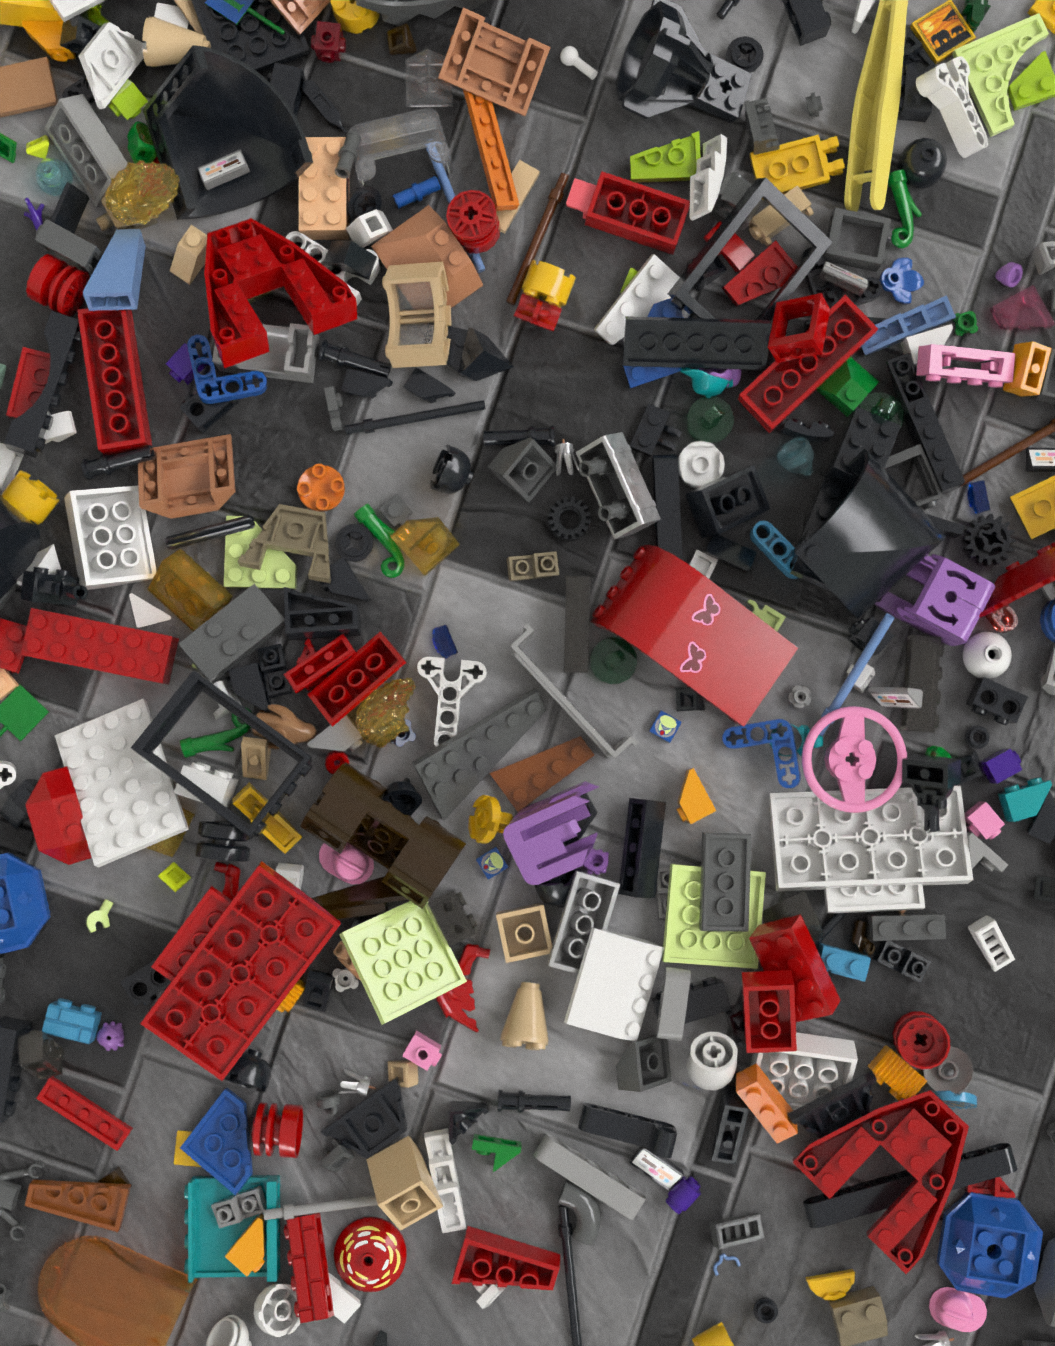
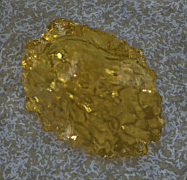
M139 160L137 163L128 162L127 166L118 171L115 178L111 179L110 186L105 192L106 206L112 211L114 218L127 226L134 224L145 225L150 219L158 218L159 214L168 209L170 203L174 201L178 193L179 176L175 175V170L167 166V164L145 163L143 160Z
M412 678L386 682L383 687L373 691L367 699L361 702L356 711V725L365 742L376 745L378 748H383L391 740H394L400 732L409 731L404 718L410 711L406 701L410 700V696L414 694L413 691L416 688Z

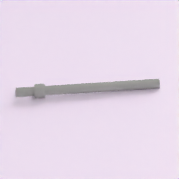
M375 1195L293 1206L292 1203L285 1204L282 1208L264 1210V1220L277 1218L289 1220L294 1219V1216L375 1206L378 1204Z

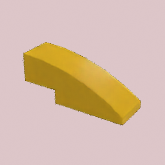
M250 782L232 798L233 804L250 819V822L255 819L268 802ZM280 812L274 817L272 815L269 816L265 822L267 827L262 832L284 854L302 838L300 833Z

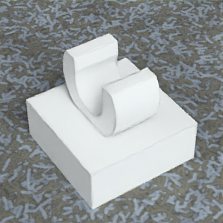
M852 664L846 672L848 675L854 667ZM866 664L853 686L855 690L860 693L864 692L875 676L873 667Z
M496 1284L474 1285L476 1290L482 1294L476 1302L482 1309L490 1306L503 1292L505 1287H497L498 1285Z

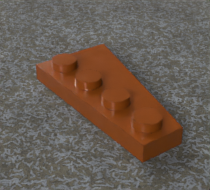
M579 736L489 774L517 812H519L592 758L594 753L582 737Z
M33 1179L29 1184L25 1206L119 1232L131 1184Z

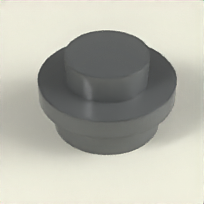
M813 92L811 96L805 98L809 116L815 115L818 117L819 111L823 110L821 97H815Z

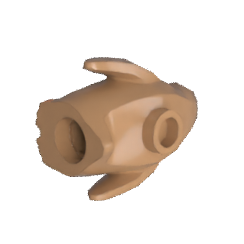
M271 704L268 705V709L273 712L260 710L257 713L259 719L293 744L310 742L316 737L314 725L303 722L284 706ZM252 729V733L255 736L266 739L257 731ZM267 742L268 748L280 749L272 742Z

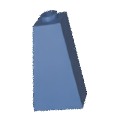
M117 229L83 290V296L89 311L137 309L146 247L140 229Z

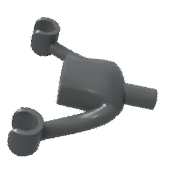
M40 1160L33 1163L29 1168L0 1173V1216L12 1227L10 1236L15 1241H19L24 1237L23 1234L17 1232V1228L25 1230L27 1225L24 1222L18 1223L6 1210H14L21 1191V1185L7 1180L28 1175L34 1179L39 1178L42 1173L37 1172L35 1166L39 1168L45 1166V1163Z

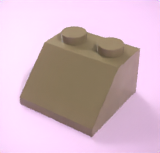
M874 1286L846 1293L845 1297L835 1301L828 1300L840 1346H851L888 1336L887 1318L881 1296Z

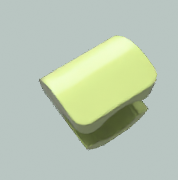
M105 899L99 911L91 912L87 916L86 926L90 933L96 931L95 924L97 921L102 923L103 928L110 926L108 913L114 904L113 902Z

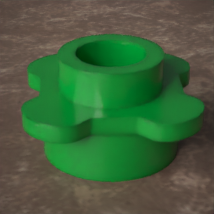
M973 311L955 314L956 319L952 321L955 322L956 329L954 332L957 336H962L964 333L975 334L977 332V319Z

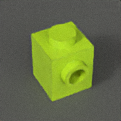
M127 79L110 101L108 107L117 117L121 115L128 120L138 116L141 112L140 108L148 101L135 84Z

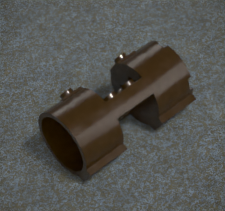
M345 762V764H342L322 789V793L305 815L300 827L340 854L350 844L388 869L382 880L384 884L423 909L466 843L447 831L438 821L426 816L419 825L412 817L404 815L395 809L390 802L383 801L381 798L386 788L378 781L364 775Z

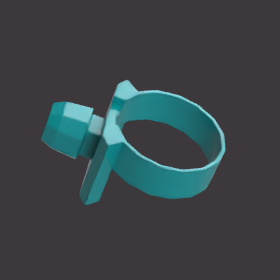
M791 724L801 734L802 742L797 750V754L802 756L803 745L810 728L807 725L798 727ZM779 728L773 729L771 734L776 733ZM818 735L813 748L823 746V736ZM779 752V755H781V756H785V757H790V756H792V754H791V755H784V754H782V753Z

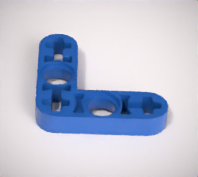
M194 335L188 340L187 347L198 396L203 403L214 404L261 395L266 391L267 379L259 371L217 378L207 338L202 335ZM195 343H200L203 346V357H198ZM207 364L211 370L208 374L201 375L197 372L198 366ZM255 378L261 382L258 388H255L254 384H252ZM242 380H245L247 390L245 391ZM230 382H235L239 385V390L235 393H230L226 390V385ZM220 384H221V388H222L223 395H220V392H219L218 385H220ZM207 387H210L211 391H213L210 397H207V394L204 393Z
M776 719L748 724L744 727H731L724 731L722 736L723 743L731 749L772 743L779 784L790 789L799 785L801 774L793 728L788 721ZM782 723L783 727L788 728V731L784 732L783 737L778 733L771 734L772 739L768 740L769 732L766 725H770L771 730L779 728L778 724ZM756 727H760L764 731V737L760 741H754L751 737V732ZM743 729H746V737L749 743L745 744V739L736 740V745L728 741V737L732 735L731 732L734 731L735 735H744ZM783 747H788L792 751V756L787 761L779 758V751ZM794 762L795 767L789 768L790 773L796 775V779H793L792 784L789 785L788 781L783 780V776L787 775L786 768L781 769L780 764L789 765Z

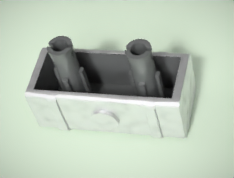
M623 432L604 435L576 452L580 461L579 473L587 477L600 506L598 510L599 518L602 521H606L614 540L633 535L661 520L655 507V501L651 498L632 455L631 447L628 445Z

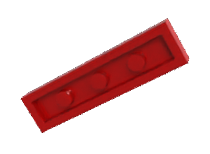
M54 1076L48 1079L36 1098L116 1151L122 1147L133 1129Z

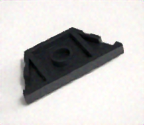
M870 1071L788 1113V1116L793 1124L799 1123L803 1125L806 1131L816 1133L818 1137L822 1138L870 1112L869 1105L873 1099L871 1087L872 1084L876 1083L877 1079L873 1072Z
M396 1076L325 1127L321 1133L326 1137L329 1135L341 1142L342 1146L354 1149L357 1154L366 1159L374 1155L407 1130L399 1078Z

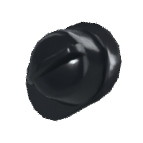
M409 778L389 784L382 798L383 801L390 802L395 809L410 817L422 804V797L416 792Z

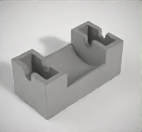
M290 323V327L262 324L267 331L270 352L225 369L216 344L214 345L212 362L220 372L239 374L259 371L268 378L307 383L314 382L320 337L318 334L313 335L308 325Z

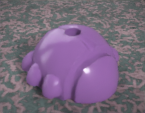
M592 849L583 867L588 870L589 874H605L609 862V853L603 852L602 849Z
M111 1021L110 1024L105 1022L102 1029L98 1031L97 1041L106 1051H110L111 1048L116 1051L118 1046H124L122 1024H115L114 1021Z

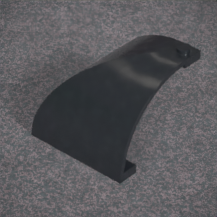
M192 45L142 109L177 220L214 216L259 202L291 184L313 163L312 153L309 150L303 130L282 95L252 67L216 49ZM241 149L250 172L207 190L198 167Z
M865 448L847 464L858 477L850 493L834 513L793 550L857 619L946 538V535Z

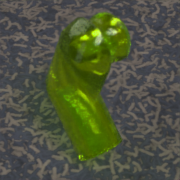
M103 2L87 10L88 19L99 26L110 22L101 15L100 9L103 7Z

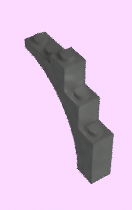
M487 0L355 1L358 6L381 13L383 21L401 26L418 14L436 19L454 6L462 9L464 7L472 11Z

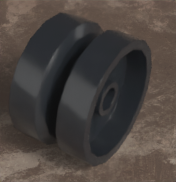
M199 821L198 834L201 837L213 840L198 842L196 844L195 856L222 861H249L250 848L236 843V841L247 842L251 840L249 836L228 821Z

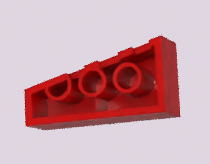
M467 1226L451 1284L460 1285L461 1282L472 1283L475 1286L496 1284L498 1285L497 1287L507 1288V1285L520 1286L522 1289L553 1290L560 1269L561 1254Z

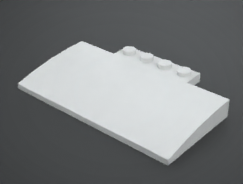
M954 786L951 795L947 798V808L939 809L940 831L930 832V829L929 831L924 830V810L921 806H917V797L912 788H899L894 796L880 807L860 813H850L834 809L822 802L813 792L769 794L776 891L824 890L826 914L925 909L924 885L968 884L973 881L961 786ZM865 789V802L876 798L886 789ZM840 790L826 791L832 797L843 801Z

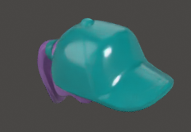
M681 368L680 370L681 373L691 377L693 390L697 394L706 396V398L719 395L726 387L737 386L741 378V369L710 368L704 370L698 368L696 370Z

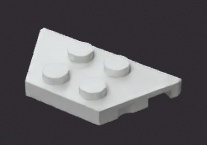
M110 22L104 23L79 54L80 62L99 109L106 108L144 58L143 49H146V42L142 43L136 40L134 35L120 30L119 27Z

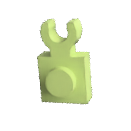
M747 601V604L753 608L752 613L774 630H779L786 618L784 615L767 605H764L761 610L755 601Z

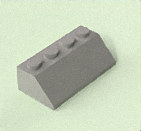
M83 94L59 99L44 129L95 207H99L102 205L101 200L128 177L133 178L135 173Z
M575 871L547 966L576 974L579 973L592 927L607 931L620 883L595 874Z

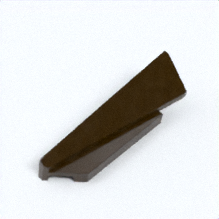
M385 876L311 898L336 919L385 913L388 910L387 902L408 900L382 882Z

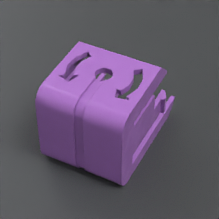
M932 554L931 556H926L906 574V576L925 585L915 605L890 592H887L882 597L880 603L876 602L874 605L946 645L957 646L968 641L980 618V613L983 612L996 586L955 562Z
M586 781L521 809L505 827L503 832L505 842L524 880L528 884L538 885L583 866L593 849L598 835L597 832L567 846H564L563 842L576 837L577 833L581 831L577 822L591 816L585 805L589 800L580 796L599 786Z

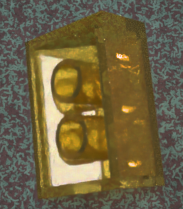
M181 548L162 560L147 589L193 632L228 605L233 597Z

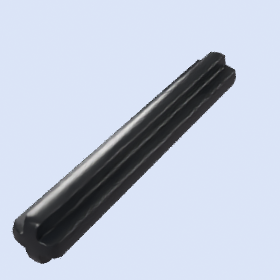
M247 515L171 535L165 538L167 548L173 550L253 529L255 522L253 516Z

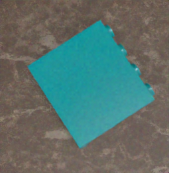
M252 1175L239 1191L240 1193L261 1186L267 1201V1209L280 1208V1175ZM193 1176L188 1184L185 1185L184 1190L185 1200H188V1209L185 1210L184 1222L188 1224V1234L185 1235L184 1247L188 1249V1259L185 1260L184 1272L188 1274V1283H192L195 1278L267 1277V1282H277L281 1274L280 1218L265 1220L266 1253L263 1257L265 1263L256 1273L251 1271L246 1276L225 1255L258 1215L244 1218L240 1223L219 1228L211 1205L234 1194L213 1176Z

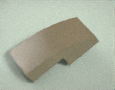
M557 551L506 558L509 582L559 575Z

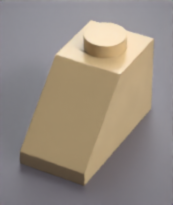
M191 225L179 241L170 272L189 285L205 264L207 235Z

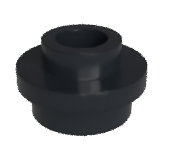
M971 726L965 733V742L973 749H982L989 742V733L983 726ZM975 733H978L980 736L977 742L973 740Z
M763 1297L755 1302L753 1312L759 1322L771 1323L778 1315V1307L772 1299ZM764 1306L769 1307V1311L767 1313L761 1312V1309Z

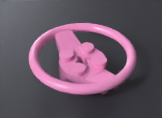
M857 706L843 707L826 714L811 728L803 745L802 768L809 787L822 802L840 811L860 813L880 807L898 791L902 784V759L907 757V752L900 732L885 716L869 708ZM864 717L877 722L889 733L897 752V768L892 782L882 794L866 802L865 779L870 778L873 774L876 755L872 743L865 740ZM842 718L838 737L826 749L824 761L826 769L838 780L843 801L832 797L819 785L813 772L811 760L813 746L820 732L827 725ZM849 753H852V756L855 757V761L851 766L850 762L845 760L846 756H850Z

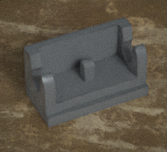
M758 99L750 102L749 100L744 101V116L754 155L780 149L770 106H765L769 104L767 99Z

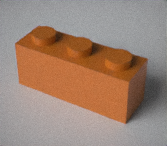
M757 1063L736 1073L737 1094L777 1144L798 1134L797 1124H793L788 1116V1113L792 1112L793 1109Z

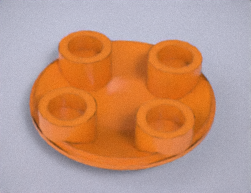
M315 464L300 476L297 491L300 500L306 507L314 511L323 512L335 508L341 502L345 493V484L337 470L323 464Z

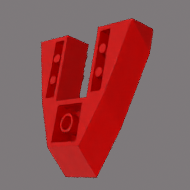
M250 218L207 233L204 276L210 329L224 369L270 352L267 331L247 299L284 286L313 335L358 319L356 298L346 282L294 242L256 220Z
M930 1090L880 1107L822 1137L801 1151L793 1159V1163L829 1199L879 1145L888 1151L916 1178L866 1232L867 1236L907 1274L923 1257L954 1185L969 1126Z

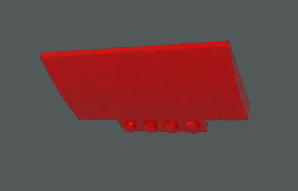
M262 861L232 900L211 886L151 966L171 982L140 1024L223 1081L341 925V922Z

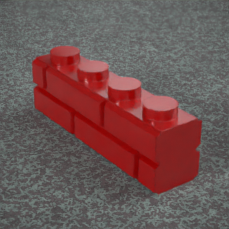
M320 1213L297 1216L294 1219L286 1220L287 1224L284 1225V1235L287 1240L289 1239L290 1243L287 1258L289 1265L293 1266L294 1273L291 1276V1287L293 1291H296L297 1301L294 1304L295 1315L300 1318V1323L330 1318L334 1315Z

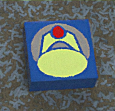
M661 710L649 732L670 743L682 722Z
M497 847L476 858L488 880L509 867Z

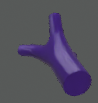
M25 198L24 200L30 213L24 212V216L32 220L37 231L38 227L44 224L42 221V210L45 205L41 203L36 210L29 198Z

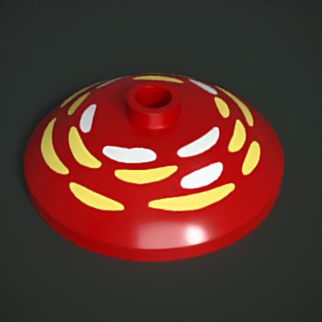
M363 1217L348 1224L340 1233L334 1248V1263L338 1274L349 1286L363 1292H377L391 1286L402 1274L407 1258L405 1240L400 1231L389 1221L378 1217ZM371 1257L373 1262L366 1263L364 1258Z

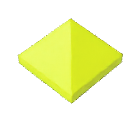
M47 135L26 143L27 154L46 159L49 148V137Z
M175 862L158 875L175 893L191 879Z

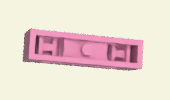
M934 344L919 346L916 376H925L926 381H940V378L947 379L946 383H961V380H965L967 385L974 386L982 385V382L988 383V387L1000 388L1003 387V383L1013 382L1015 353ZM951 360L968 362L991 361L981 363V370L957 367L942 369V367L950 366Z

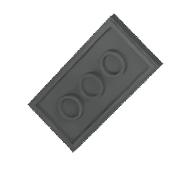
M702 832L699 930L749 932L751 834Z

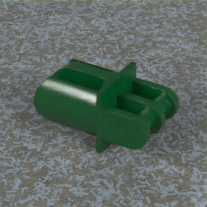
M988 0L964 1V9L961 15L966 16V23L973 33L977 30V27L991 7V5H988Z

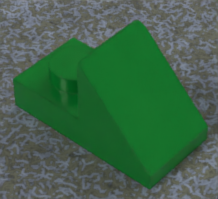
M474 1134L472 1150H476V1153L480 1155L495 1153L493 1172L521 1153L522 1147L521 1141Z

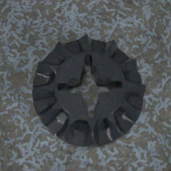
M747 36L734 39L729 44L726 52V58L729 63L747 72H755L761 66L764 57L760 43L754 38ZM741 52L744 54L751 53L748 61L739 59Z
M364 184L361 188L356 187V191L353 194H349L350 200L346 203L348 207L347 213L355 220L376 209L380 210L382 200L380 193L374 187ZM364 199H365L367 202H370V203L364 204V205H363V208L358 205L359 203H362Z
M350 524L343 527L338 532L335 541L336 549L340 556L344 557L347 561L353 562L366 559L372 552L374 543L370 531L359 524ZM349 535L356 540L361 539L359 542L360 551L355 547L348 548L351 544Z

